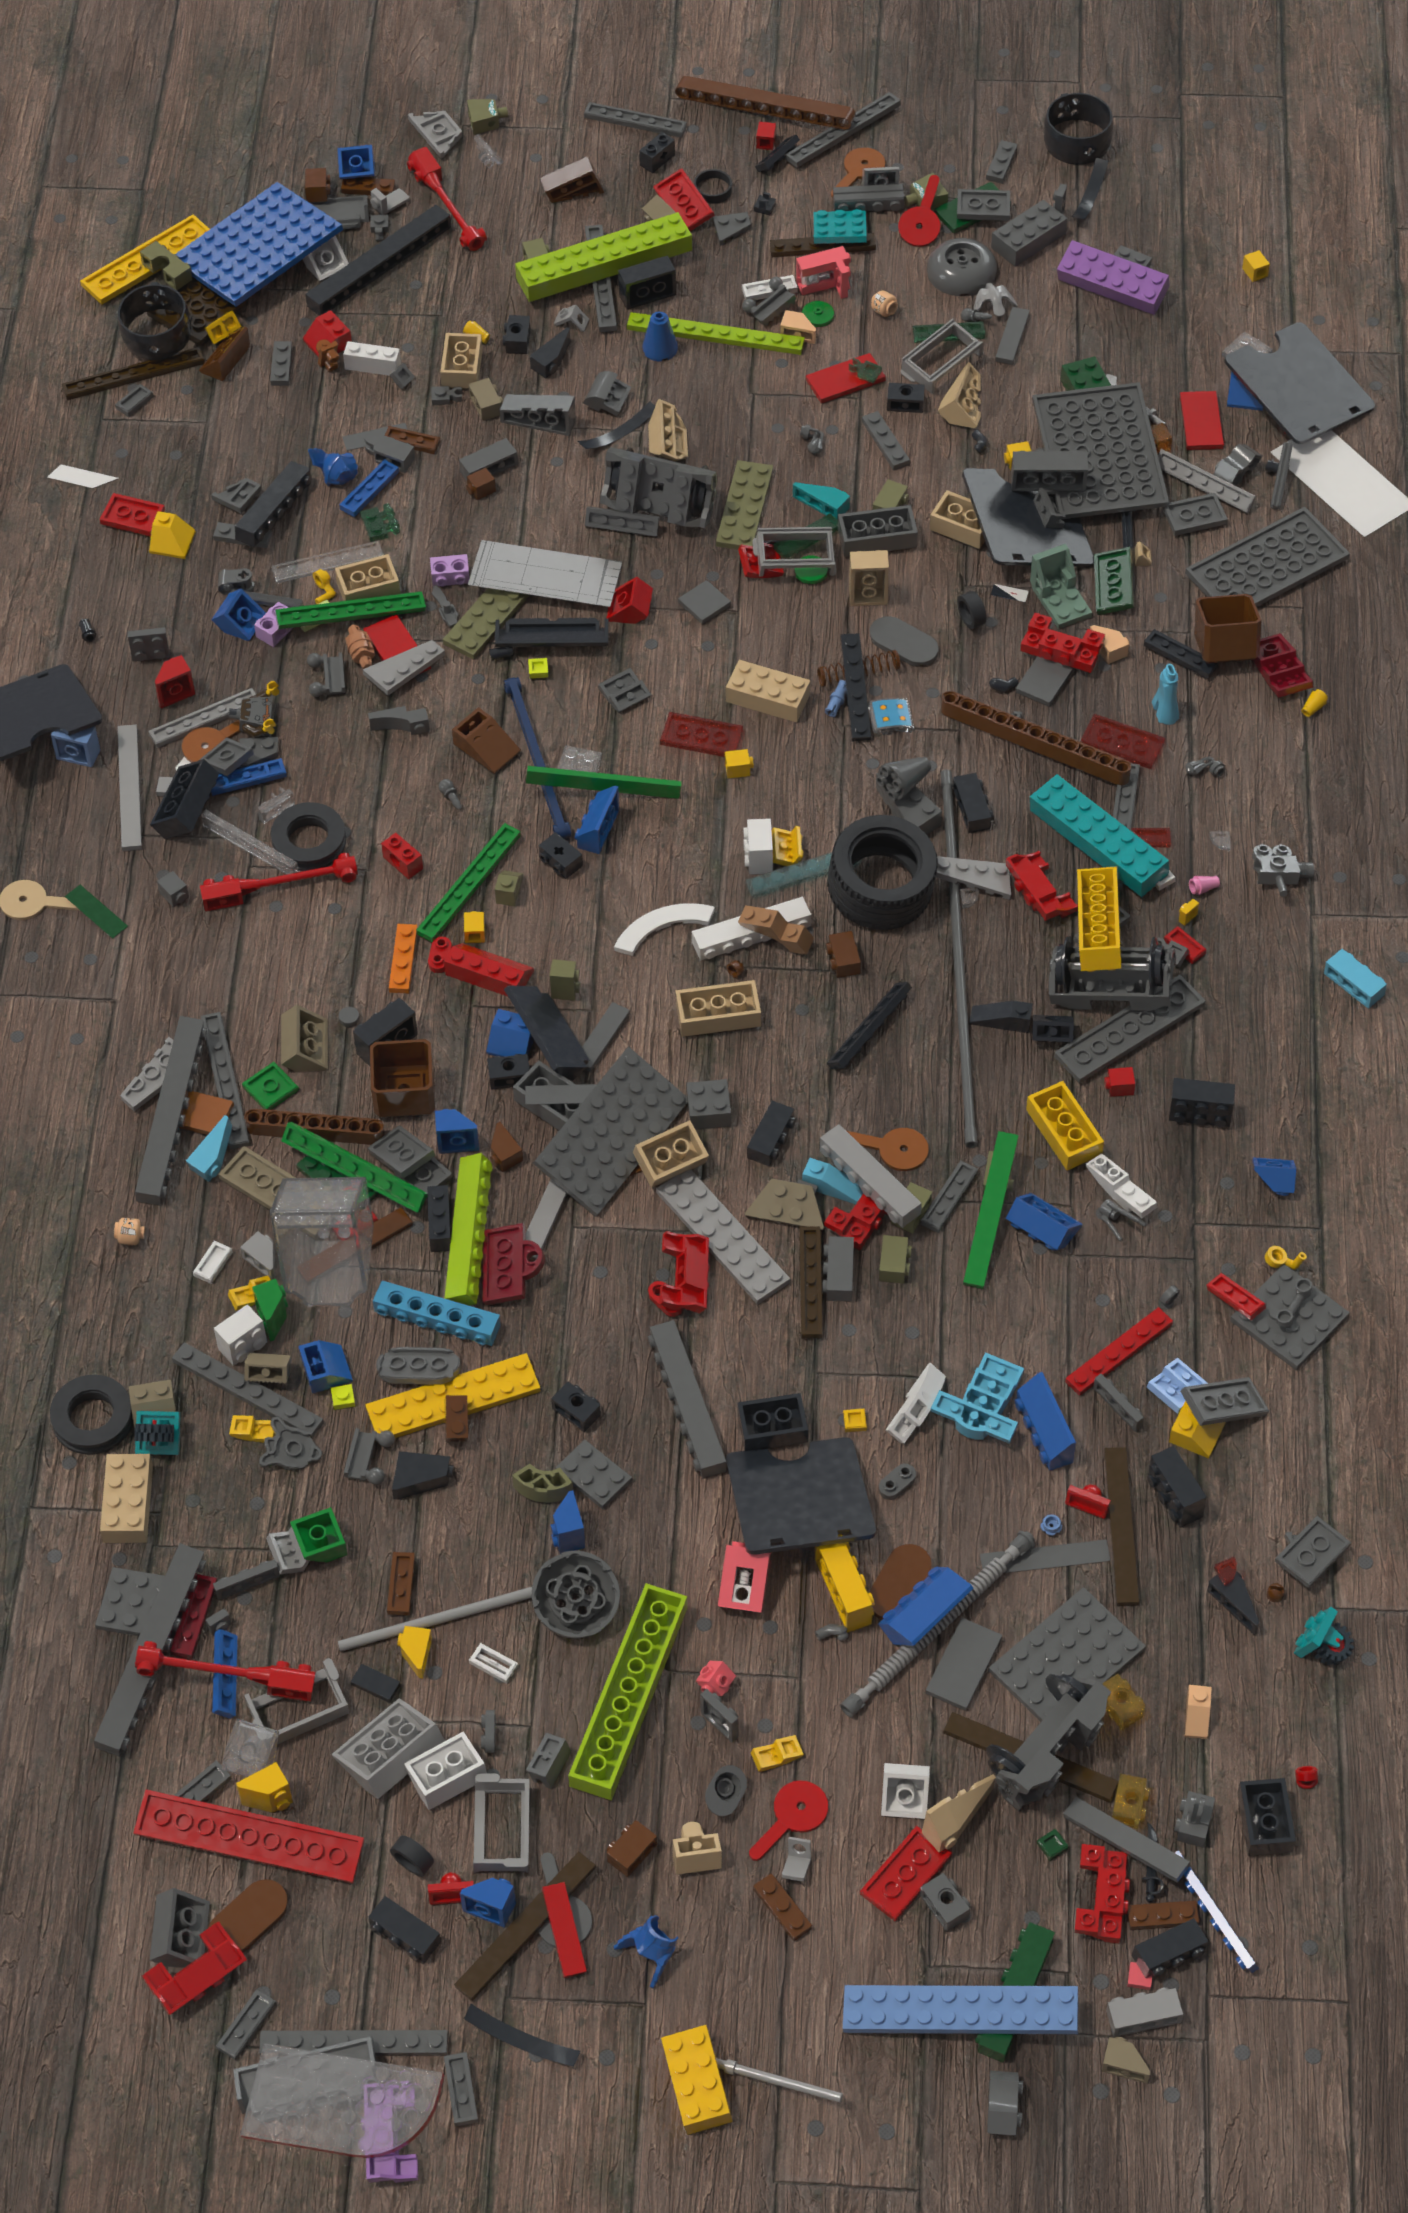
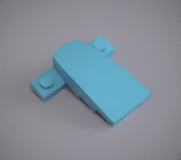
M985 1352L979 1367L976 1368L971 1383L968 1384L963 1400L939 1390L931 1406V1412L955 1421L956 1429L967 1438L983 1440L989 1435L1010 1444L1018 1427V1422L1001 1414L1011 1399L1024 1373V1368Z

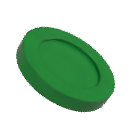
M823 301L810 302L802 310V313L814 327L826 326L834 318L832 306Z
M809 555V556H804V557H802V558H800V559H822V558H820V557H818V556ZM794 568L797 579L801 582L815 584L826 578L828 568Z

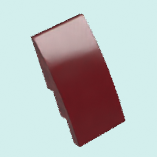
M1281 633L1260 639V655L1253 661L1278 698L1313 688V681L1305 673V666L1297 658L1296 650Z

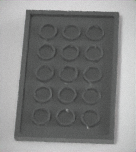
M1083 1587L994 1662L988 1671L1042 1722L1058 1703L1046 1685L1045 1678L1048 1675L1055 1674L1060 1676L1065 1674L1076 1680L1078 1678H1089L1098 1680L1101 1684L1105 1685L1144 1652L1146 1645Z

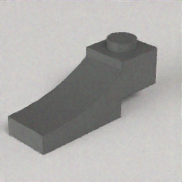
M402 706L368 713L371 731L395 729L408 731L411 735L430 731L426 708L406 711V707Z

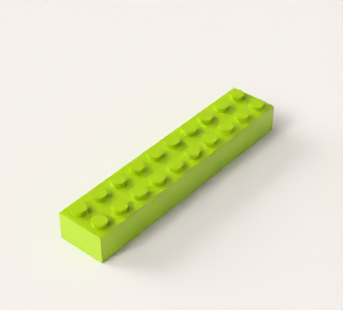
M679 212L515 263L516 279L528 301L531 302L616 275L618 270L667 255L670 258L692 251V234Z
M647 1583L645 1584L568 1775L569 1787L612 1800L688 1608L687 1596Z

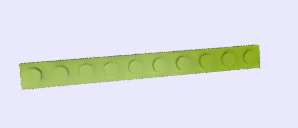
M631 312L627 323V330L646 333L651 315ZM669 318L675 337L797 355L802 354L805 337Z

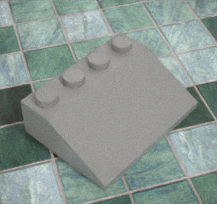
M399 1698L332 1753V1756L368 1793L379 1799L408 1774L404 1763L445 1742L436 1723Z

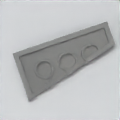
M431 640L363 669V675L385 694L390 695L445 656V650Z
M937 856L938 868L936 878L953 883L961 882L967 885L966 887L972 889L975 887L986 890L985 893L992 895L997 893L1003 895L1002 898L1010 899V876L1006 863Z
M170 1037L165 1040L163 1047L155 1052L154 1058L149 1064H145L140 1075L135 1077L120 1095L121 1100L134 1112L161 1092L174 1041Z

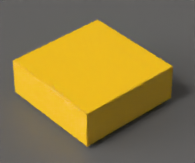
M865 1409L843 1410L845 1432L867 1430Z

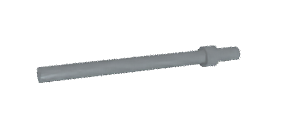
M716 2058L718 2068L724 2070V2073L735 2075L736 2073L828 2100L842 2102L843 2093L739 2065L734 2060L727 2059L725 2061Z

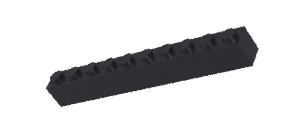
M434 205L426 210V212L414 218L410 223L401 227L369 251L363 253L331 277L309 290L305 294L307 307L319 316L334 309L451 228L450 214L438 205Z

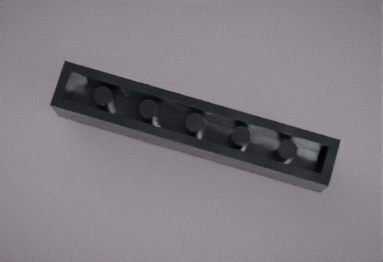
M291 461L235 525V540L253 547L262 541L266 533L272 530L274 524L278 519L282 518L284 512L292 506L296 498L301 496L302 491L311 484L310 468Z

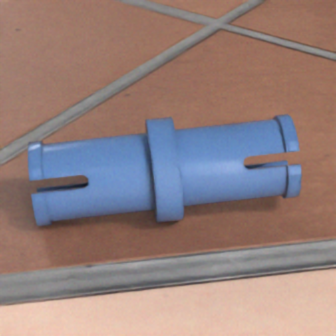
M844 680L839 681L825 709L826 714L831 711L830 717L836 716L840 705L845 701L846 686H844Z

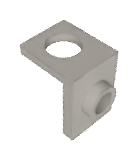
M573 305L569 308H563L558 312L554 325L558 326L571 320L583 332L589 318L577 305ZM578 315H580L583 319L582 324H580L577 320Z
M789 1837L788 1858L782 1872V1878L804 1881L811 1863V1840ZM801 1844L806 1850L803 1852L797 1851L793 1845Z

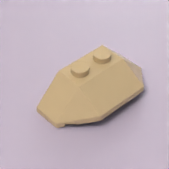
M659 399L648 425L649 451L654 455L672 461L686 459L688 457L687 429L676 412L675 405Z

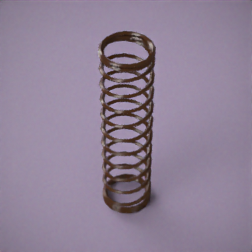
M892 650V653L888 651L886 656L884 653H880L879 658L874 654L872 660L869 656H866L865 660H863L866 676L868 677L867 658H869L872 664L873 674H876L873 664L874 656L879 662L880 672L883 673L881 654L886 660L889 672L888 653L892 656L895 669L900 670L901 663L897 650ZM837 663L836 667L830 664L828 669L825 666L818 667V679L822 687L826 686V676L823 668L828 673L830 685H832L830 666L835 671L837 683H839L837 674L838 664L843 671L844 677V668L840 663Z

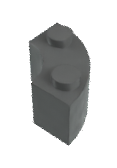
M1238 444L1228 457L1217 463L1213 475L1233 485H1237L1242 481V477L1246 473L1250 474L1263 455L1246 444Z
M990 2070L987 2133L1016 2135V2127H1021L1022 2113L1017 2112L1018 2095L1022 2096L1023 2081H1019L1018 2072Z

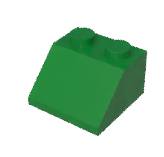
M276 1278L252 1287L256 1309L263 1320L270 1342L275 1340L287 1317L285 1308H288L285 1298L286 1292L283 1285H278Z
M331 1507L290 1522L304 1560L330 1562L348 1555L346 1543Z

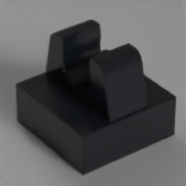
M763 192V196L759 195L754 205V212L770 216L776 205V199L771 198L770 193Z

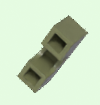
M155 241L140 251L142 265L153 273L163 269L165 282L173 289L179 290L192 281L190 265L180 260L176 254H172L164 245Z

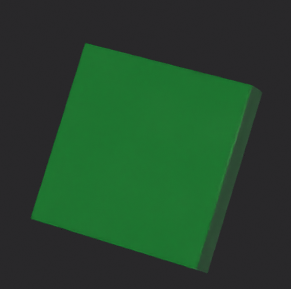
M272 1062L242 1083V1087L265 1110H272L299 1091V1087L275 1062Z

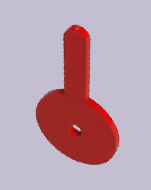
M937 175L930 176L920 207L908 209L899 219V234L909 245L917 247L927 246L934 242L939 235L940 221L935 212L931 210L939 185V177ZM921 224L923 227L917 229L916 225Z
M802 1780L793 1781L783 1786L774 1800V1812L778 1821L749 1850V1857L753 1861L760 1860L788 1830L804 1833L818 1828L824 1822L828 1813V1800L823 1790L814 1783ZM799 1803H803L805 1805V1808L803 1810L797 1808V1805Z

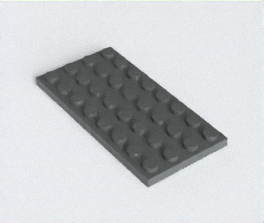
M1303 507L1187 567L1185 574L1207 597L1248 594L1252 596L1256 607L1349 559L1350 553L1306 507Z
M628 1046L534 1160L533 1164L592 1215L596 1216L639 1164L633 1154L635 1145L663 1133L687 1104V1096Z

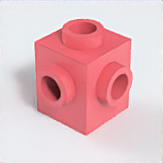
M709 1661L700 1671L696 1682L701 1686L702 1692L708 1689L711 1693L723 1696L729 1690V1686L736 1675L723 1661Z

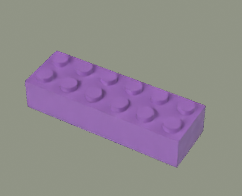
M1073 240L1057 268L1058 280L1153 315L1156 314L1170 286L1169 275Z

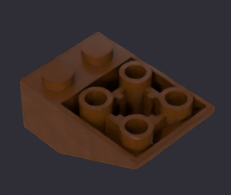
M479 707L452 729L453 744L494 774L521 752V749L493 717Z

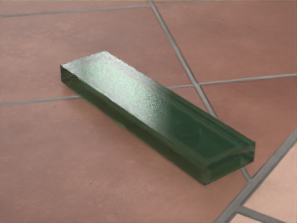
M983 322L957 323L976 339H985ZM945 324L912 326L914 343H922ZM951 334L943 341H957L960 339Z
M830 513L806 527H832V533L838 531V520ZM781 540L773 545V549L783 559H787L820 540Z

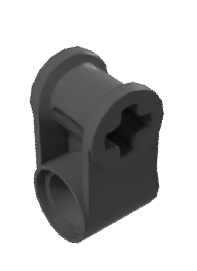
M246 568L220 571L218 575V591L225 595L231 593L233 589L253 591L255 585L251 580L252 572Z

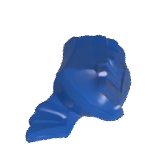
M308 449L313 466L321 468L327 486L331 484L343 485L349 480L354 479L357 475L358 466L351 453L327 454L322 449Z
M657 1915L650 1916L643 1926L637 1927L636 1930L622 1936L623 1938L618 1940V1943L613 1946L614 1950L636 1946L640 1956L654 1960L657 1963L650 1984L651 1988L655 1987L675 1950L676 1941L678 1940V1936L675 1939H670L658 1928L659 1917Z

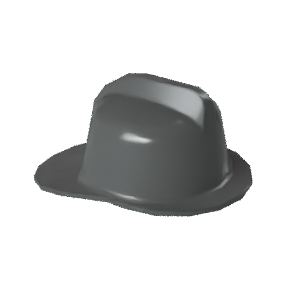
M726 1765L715 1773L705 1792V1801L712 1813L718 1816H727L735 1810L747 1788V1780L742 1770L734 1765Z

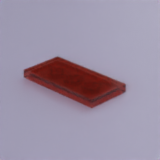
M669 712L660 739V745L725 757L726 751L737 750L743 732V725Z
M1094 714L1080 742L1128 762L1152 769L1166 738Z

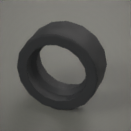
M970 591L957 598L960 616L968 628L974 629L986 623V610L976 592Z
M401 1835L390 1849L391 1855L400 1865L420 1877H423L434 1863L433 1857L423 1846L404 1835Z

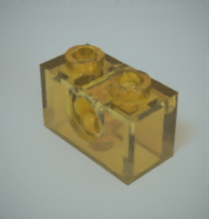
M1116 1674L1102 1683L1112 1692L1107 1698L1106 1711L1121 1730H1124L1144 1716L1145 1704L1140 1696H1136L1132 1692L1131 1686L1126 1679H1122L1119 1674ZM1117 1699H1124L1127 1702L1120 1703L1117 1701Z
M1120 1773L1112 1817L1130 1828L1138 1829L1139 1821L1144 1822L1146 1808H1142L1143 1801H1148L1150 1788L1146 1787L1147 1779ZM1126 1800H1135L1136 1804H1129Z

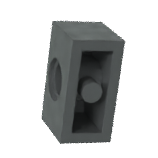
M944 1873L921 1887V1898L946 1932L969 1918L971 1906L965 1896L961 1897L959 1895L955 1882L951 1878L948 1879ZM948 1898L952 1900V1903L945 1904L941 1900Z

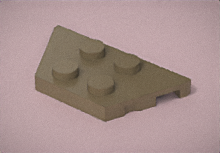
M771 1179L745 1212L746 1217L795 1226H820V1230L824 1231L814 1190L810 1185Z

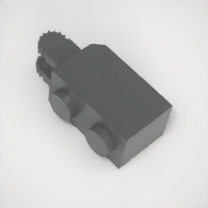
M368 435L364 438L367 444L365 446L366 451L374 455L375 461L378 464L385 459L398 466L400 472L406 473L415 460L414 446L384 435H381L380 438L373 435Z

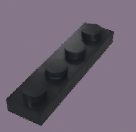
M1155 629L1144 640L1145 647L1207 679L1218 667V663L1205 662L1200 652Z

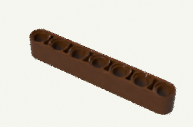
M250 1109L244 1115L246 1129L252 1135L283 1137L287 1123L293 1122L331 1142L372 1145L385 1136L382 1121L373 1118L265 1109Z

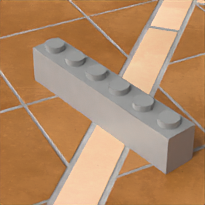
M838 1124L820 1137V1151L825 1157H829L839 1170H843L852 1183H856L867 1197L870 1196L875 1201L876 1206L880 1210H884L894 1223H898L903 1228L921 1214V1202L842 1126Z

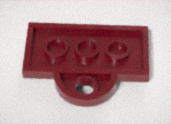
M523 1223L484 1230L483 1303L487 1306L525 1299V1280L535 1277L542 1270L545 1263L544 1252L537 1243L526 1240V1227ZM538 1255L537 1260L529 1262L532 1256Z

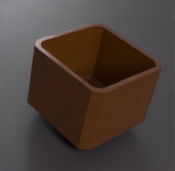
M1237 594L1201 597L1196 600L1194 636L1205 662L1221 663L1255 660L1260 655L1261 617L1251 595Z
M426 1039L374 1042L370 1046L371 1093L374 1113L379 1117L431 1114L435 1110L434 1063L431 1043Z

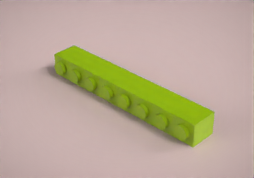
M482 1153L460 1158L444 1298L468 1306L476 1305L477 1296L479 1295L481 1260L483 1259V1242L485 1241L484 1230L487 1223L486 1211L489 1204L488 1193L491 1186L490 1174L492 1163Z

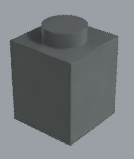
M173 871L157 881L159 893L173 907L184 902L189 897L187 885Z

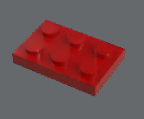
M113 493L99 520L101 525L151 536L152 524L158 511L164 512L165 506Z

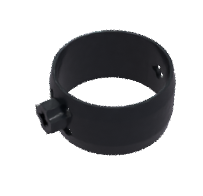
M1065 93L1061 94L1059 98L1050 104L1045 115L1043 136L1046 149L1053 157L1068 164L1081 165L1095 162L1096 158L1100 159L1107 153L1113 134V116L1107 103L1091 94ZM1069 120H1083L1099 126L1103 131L1094 136L1078 138L1062 134L1054 126Z
M150 282V285L136 288L124 297L118 308V325L122 339L130 352L140 358L147 360L169 358L179 353L190 340L192 322L188 306L182 295L169 286L161 285L158 282ZM165 309L181 315L180 320L172 328L159 334L141 335L128 330L130 324L138 316L148 311Z

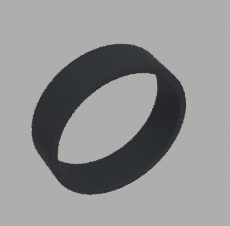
M717 169L705 170L694 179L695 187L708 204L721 203L727 200L732 193L731 177L724 171ZM717 178L725 181L729 188L723 193L709 195L701 192L697 185L705 179Z

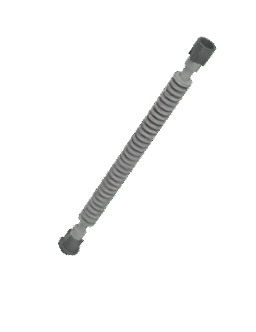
M1019 1531L1017 1537L1009 1543L1010 1547L1005 1550V1554L1000 1559L995 1557L977 1576L969 1581L974 1589L914 1646L903 1645L891 1655L887 1661L868 1677L869 1683L863 1689L860 1688L855 1694L851 1693L840 1704L842 1711L851 1718L865 1706L864 1703L869 1699V1695L874 1690L881 1691L882 1687H885L898 1672L902 1671L937 1635L944 1631L995 1580L1007 1571L1005 1565L1035 1547L1033 1535L1028 1531Z

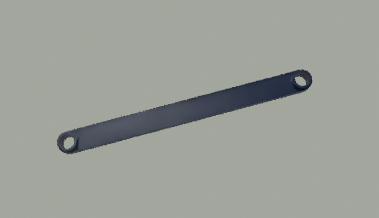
M519 677L508 678L503 681L506 695H511L534 766L545 767L520 693L522 692ZM541 785L554 825H552L553 833L556 832L563 839H568V837H571L570 826L568 822L563 820L553 787Z

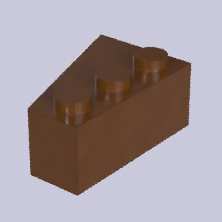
M588 156L541 177L544 190L551 203L573 199L572 196L577 195L585 197L589 196L588 193H604L601 181Z

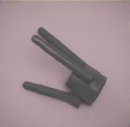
M1111 1199L1104 1201L1099 1209L1100 1213L1103 1214L1101 1219L1109 1226L1119 1241L1122 1240V1237L1110 1219L1116 1220L1120 1214H1123L1142 1226H1146L1144 1221L1120 1208Z

